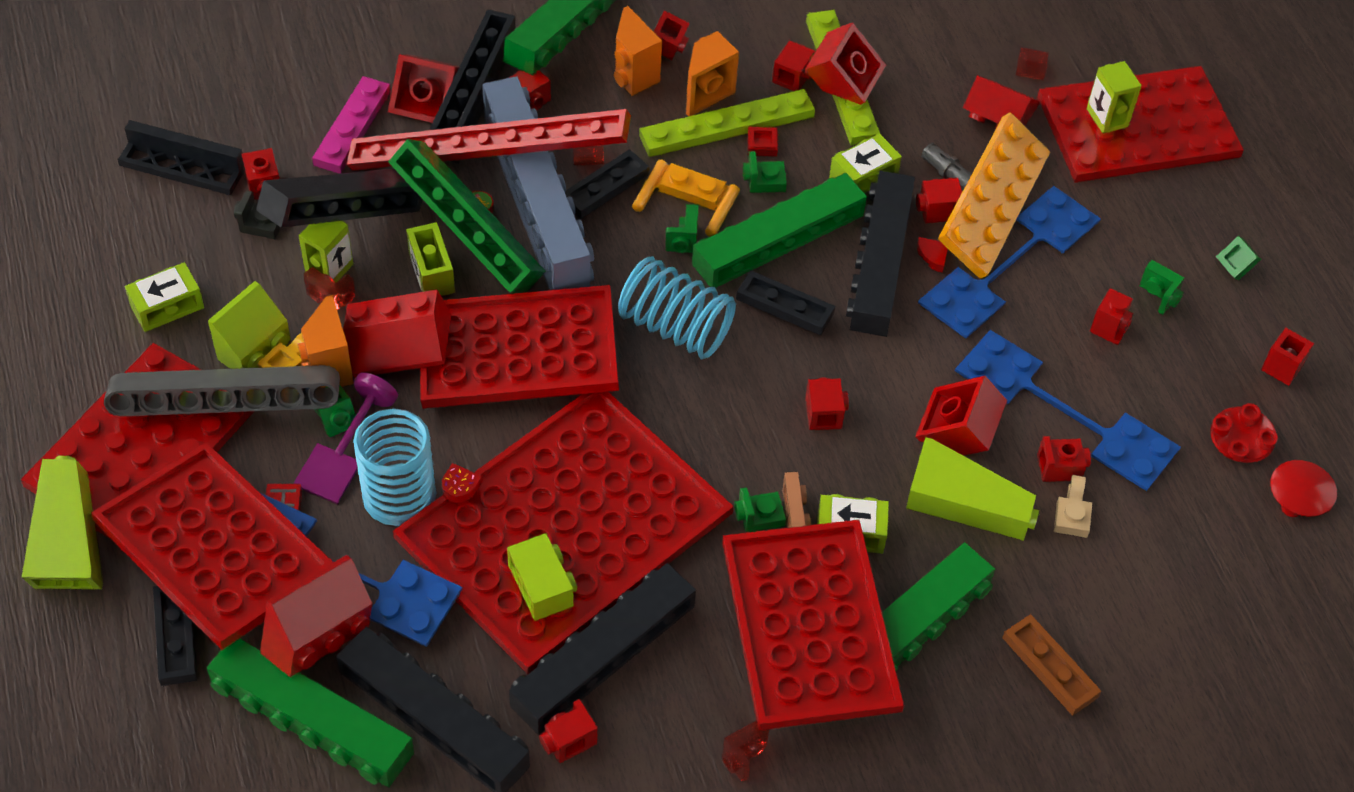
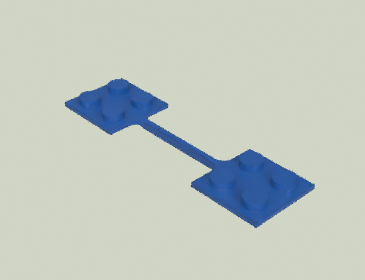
M1053 186L1018 215L1016 221L1032 231L1034 237L983 280L974 279L957 267L918 300V304L966 339L1006 304V301L988 288V285L1038 241L1049 243L1061 253L1066 252L1098 224L1101 218Z
M992 330L988 331L955 368V372L967 379L986 376L1007 399L1006 404H1009L1019 391L1027 389L1101 435L1103 440L1091 453V457L1145 491L1151 487L1181 448V446L1127 413H1124L1113 427L1104 428L1056 399L1031 381L1032 376L1043 365V362Z
M262 494L306 537L317 522L316 518ZM402 560L391 579L386 582H377L359 573L364 584L379 590V597L371 609L370 620L425 647L430 643L463 589L461 586L405 560Z

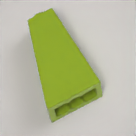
M925 437L910 489L907 509L1023 541L1027 529L1034 530L1039 510L1033 509L1036 495L941 443Z
M61 455L55 459H42L22 571V578L34 589H102L103 587L96 528L91 513L93 512L88 472L75 458Z

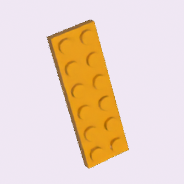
M1011 112L1004 115L1000 120L938 237V240L979 279L989 275L1050 154V151Z

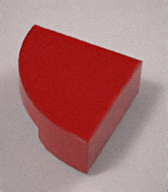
M919 237L917 242L919 256L929 264L931 269L943 273L948 248L940 241Z

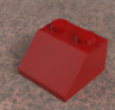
M852 22L827 32L805 70L822 91L861 105L866 102L886 64Z
M399 54L388 113L433 123L460 66L408 54Z
M977 75L963 108L970 111L968 117L985 123L986 119L996 122V129L1002 117L1010 112L1026 126L1038 108L1040 101Z
M986 376L935 387L915 437L921 442H924L925 437L931 438L963 456L988 451L1007 399Z

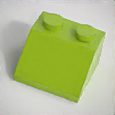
M256 281L208 320L217 360L230 369L259 368L257 363L277 344L281 342L287 346L291 340L287 319Z

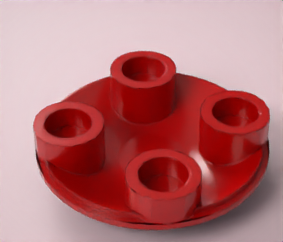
M1251 403L1230 407L1221 411L1215 416L1211 424V439L1217 450L1227 458L1237 462L1253 463L1265 459L1272 453L1278 440V435L1272 422L1261 413L1257 405Z
M1304 460L1284 462L1274 470L1270 479L1272 494L1281 505L1282 512L1289 517H1297L1299 515L1313 517L1328 513L1337 499V487L1332 477L1322 467Z

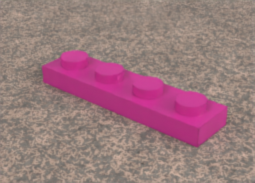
M365 76L361 78L312 157L313 166L339 174L342 173L347 164L352 139L364 137L391 92L390 84Z

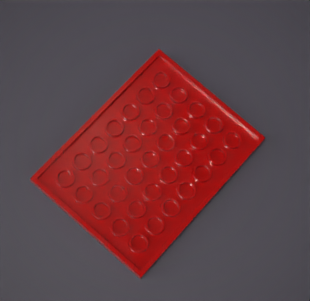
M609 392L581 394L476 470L474 473L482 476V484L470 500L456 503L448 500L443 494L393 530V537L425 570L463 588L456 602L528 675L537 668L544 656L549 653H556L564 646L566 640L573 633H581L586 629L599 612H607L612 608L625 591H633L638 587L650 571L654 569L658 571L666 563H671L733 514L734 506ZM546 533L551 544L559 546L564 561L561 565L565 573L569 571L572 573L577 585V591L573 592L574 607L534 621L508 566L507 547Z

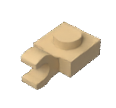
M1072 475L1071 484L1068 485L1067 498H1058L1054 532L1088 537L1092 502L1082 501L1086 477Z

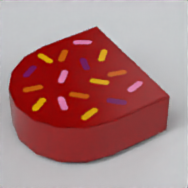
M452 463L442 479L443 494L448 500L456 503L470 500L481 486L482 476Z

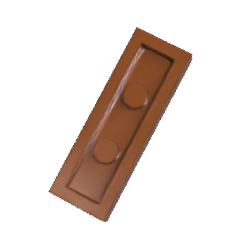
M1031 614L1004 631L1002 639L1072 716L1099 698L1102 691Z

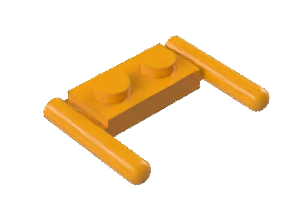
M658 160L633 202L632 207L636 212L643 211L655 188H659V192L714 210L715 213L705 229L706 235L711 237L718 233L740 192V188L734 184L728 186L725 181L673 163L668 165L664 160Z

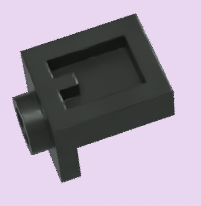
M246 191L242 200H238L234 208V218L238 221L240 232L276 239L281 227L256 210L258 203L254 201L253 192Z

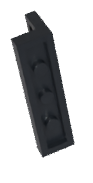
M129 120L124 128L128 144L118 158L119 166L230 196L245 172L242 149ZM135 150L148 154V157L139 160L131 159ZM170 159L174 160L176 164L162 167L158 166L157 162ZM195 166L201 167L204 170L195 175L188 174L185 171ZM221 174L231 175L227 183L214 181L213 177Z

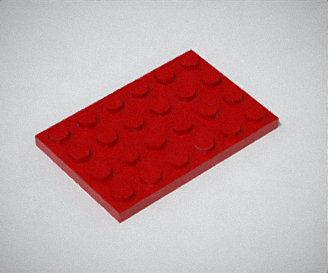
M1202 66L1135 75L1142 86L1129 127L1103 134L1087 111L1094 81L1042 88L1038 91L1037 98L1040 101V105L1074 182L1241 158L1244 150Z
M610 285L444 300L451 312L445 364L420 368L422 409L619 391Z
M152 343L124 373L201 369L159 345ZM105 392L20 480L24 488L36 494L42 459H55L61 455L73 457L88 472L94 511L205 442L218 452L254 411L115 416L105 409ZM95 523L96 531H98V532H100L101 534L105 535L106 537L110 538V537Z
M207 442L91 512L93 521L221 650L264 622L267 600L333 563L327 555Z
M860 520L723 535L722 544L759 731L900 713L903 711V699Z

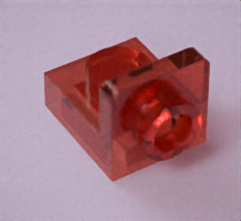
M314 267L303 273L306 294L319 304L322 303L326 296L333 295L338 310L341 307L347 306L355 297L354 279L349 274L335 283L329 275L320 273Z
M756 720L725 737L723 754L721 755L723 763L727 770L732 774L735 772L741 781L749 778L750 762L747 757L753 758L766 748L769 729L759 731Z

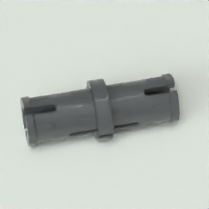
M934 142L928 144L924 148L921 157L939 171V175L944 179L958 178L963 191L972 173L962 167L960 161L955 156L950 157Z

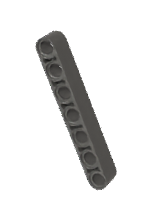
M326 365L119 373L112 376L109 380L104 398V406L109 413L115 416L324 409L332 407L338 401L340 375L335 368Z

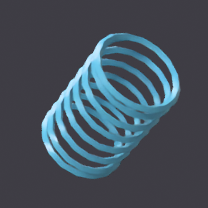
M654 256L644 258L633 269L625 282L618 302V312L623 320L634 315L636 326L647 322L649 333L655 332L661 327L660 334L662 340L670 338L674 334L675 346L682 345L687 341L688 352L697 351L700 359L710 357L721 345L732 324L736 309L733 296L729 297L728 294L718 295L715 287L705 288L701 280L692 282L689 274L679 275L675 267L666 268L662 260H655ZM657 266H659L660 269H661V272H659V273L656 275V273H657ZM651 269L649 280L642 295L633 308L626 313L628 303L635 288ZM672 273L674 278L665 286L666 274ZM685 279L687 285L678 293L679 281ZM660 280L650 308L640 319V313L647 297ZM699 286L700 292L690 302L692 288ZM673 287L669 302L662 316L653 326L657 310ZM707 293H712L713 299L703 309L706 297L705 295ZM685 296V300L683 302L681 311L676 321L674 322L670 330L666 333L669 320L674 310L676 309L677 305L682 300V298ZM698 303L695 315L688 329L679 340L680 333L689 314ZM726 305L725 317L720 331L710 349L703 354L704 343L714 320ZM711 310L710 316L705 323V326L701 332L699 339L693 345V341L695 339L698 329L700 328L703 320Z
M387 409L378 411L365 418L356 429L353 440L364 508L377 521L386 525L400 526L435 501L437 493L429 430L419 416L407 410ZM395 414L410 418L405 419L393 417L385 420H380L367 428V426L372 421L376 420L380 416ZM392 423L406 424L418 431L416 432L410 428L392 427L380 430L368 438L371 432L381 426ZM391 433H407L419 440L417 441L411 437L394 436L382 439L370 446L376 439ZM393 442L409 443L420 449L418 450L411 446L396 445L388 448H383L382 450L372 455V453L381 446ZM395 451H405L416 455L412 456L397 454L385 457L377 463H375V460L380 458L384 454ZM396 460L408 461L405 464L398 463L390 466H384V464H386L387 462H392ZM412 471L415 472L414 474L402 479L391 480L380 477L381 475L398 476L408 474ZM420 477V479L417 482L404 488L392 489L382 487L377 484L380 483L392 486L410 483L411 481ZM422 486L415 493L405 497L393 498L383 496L382 494L378 493L381 492L392 495L409 493L415 490L416 488ZM423 495L419 500L406 506L395 507L385 505L380 502L382 501L394 504L410 502L418 498L419 496ZM423 504V506L420 509L405 515H392L381 511L385 510L398 513L413 510Z

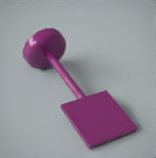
M361 372L355 378L354 388L365 401L336 450L317 443L293 483L301 484L302 490L337 505L358 470L357 460L343 454L356 429L363 421L372 404L380 407H390L398 399V393L391 384L370 373Z

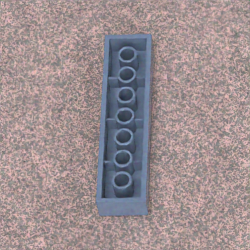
M517 76L483 84L485 124L538 118L536 109H530L529 92L526 87H521ZM540 151L497 156L537 261L546 271L543 276L548 289L590 287V281H594V273L590 262L594 261V252L591 244L584 241L585 232L582 221L575 219V206L572 197H566V185L563 175H557L554 153Z

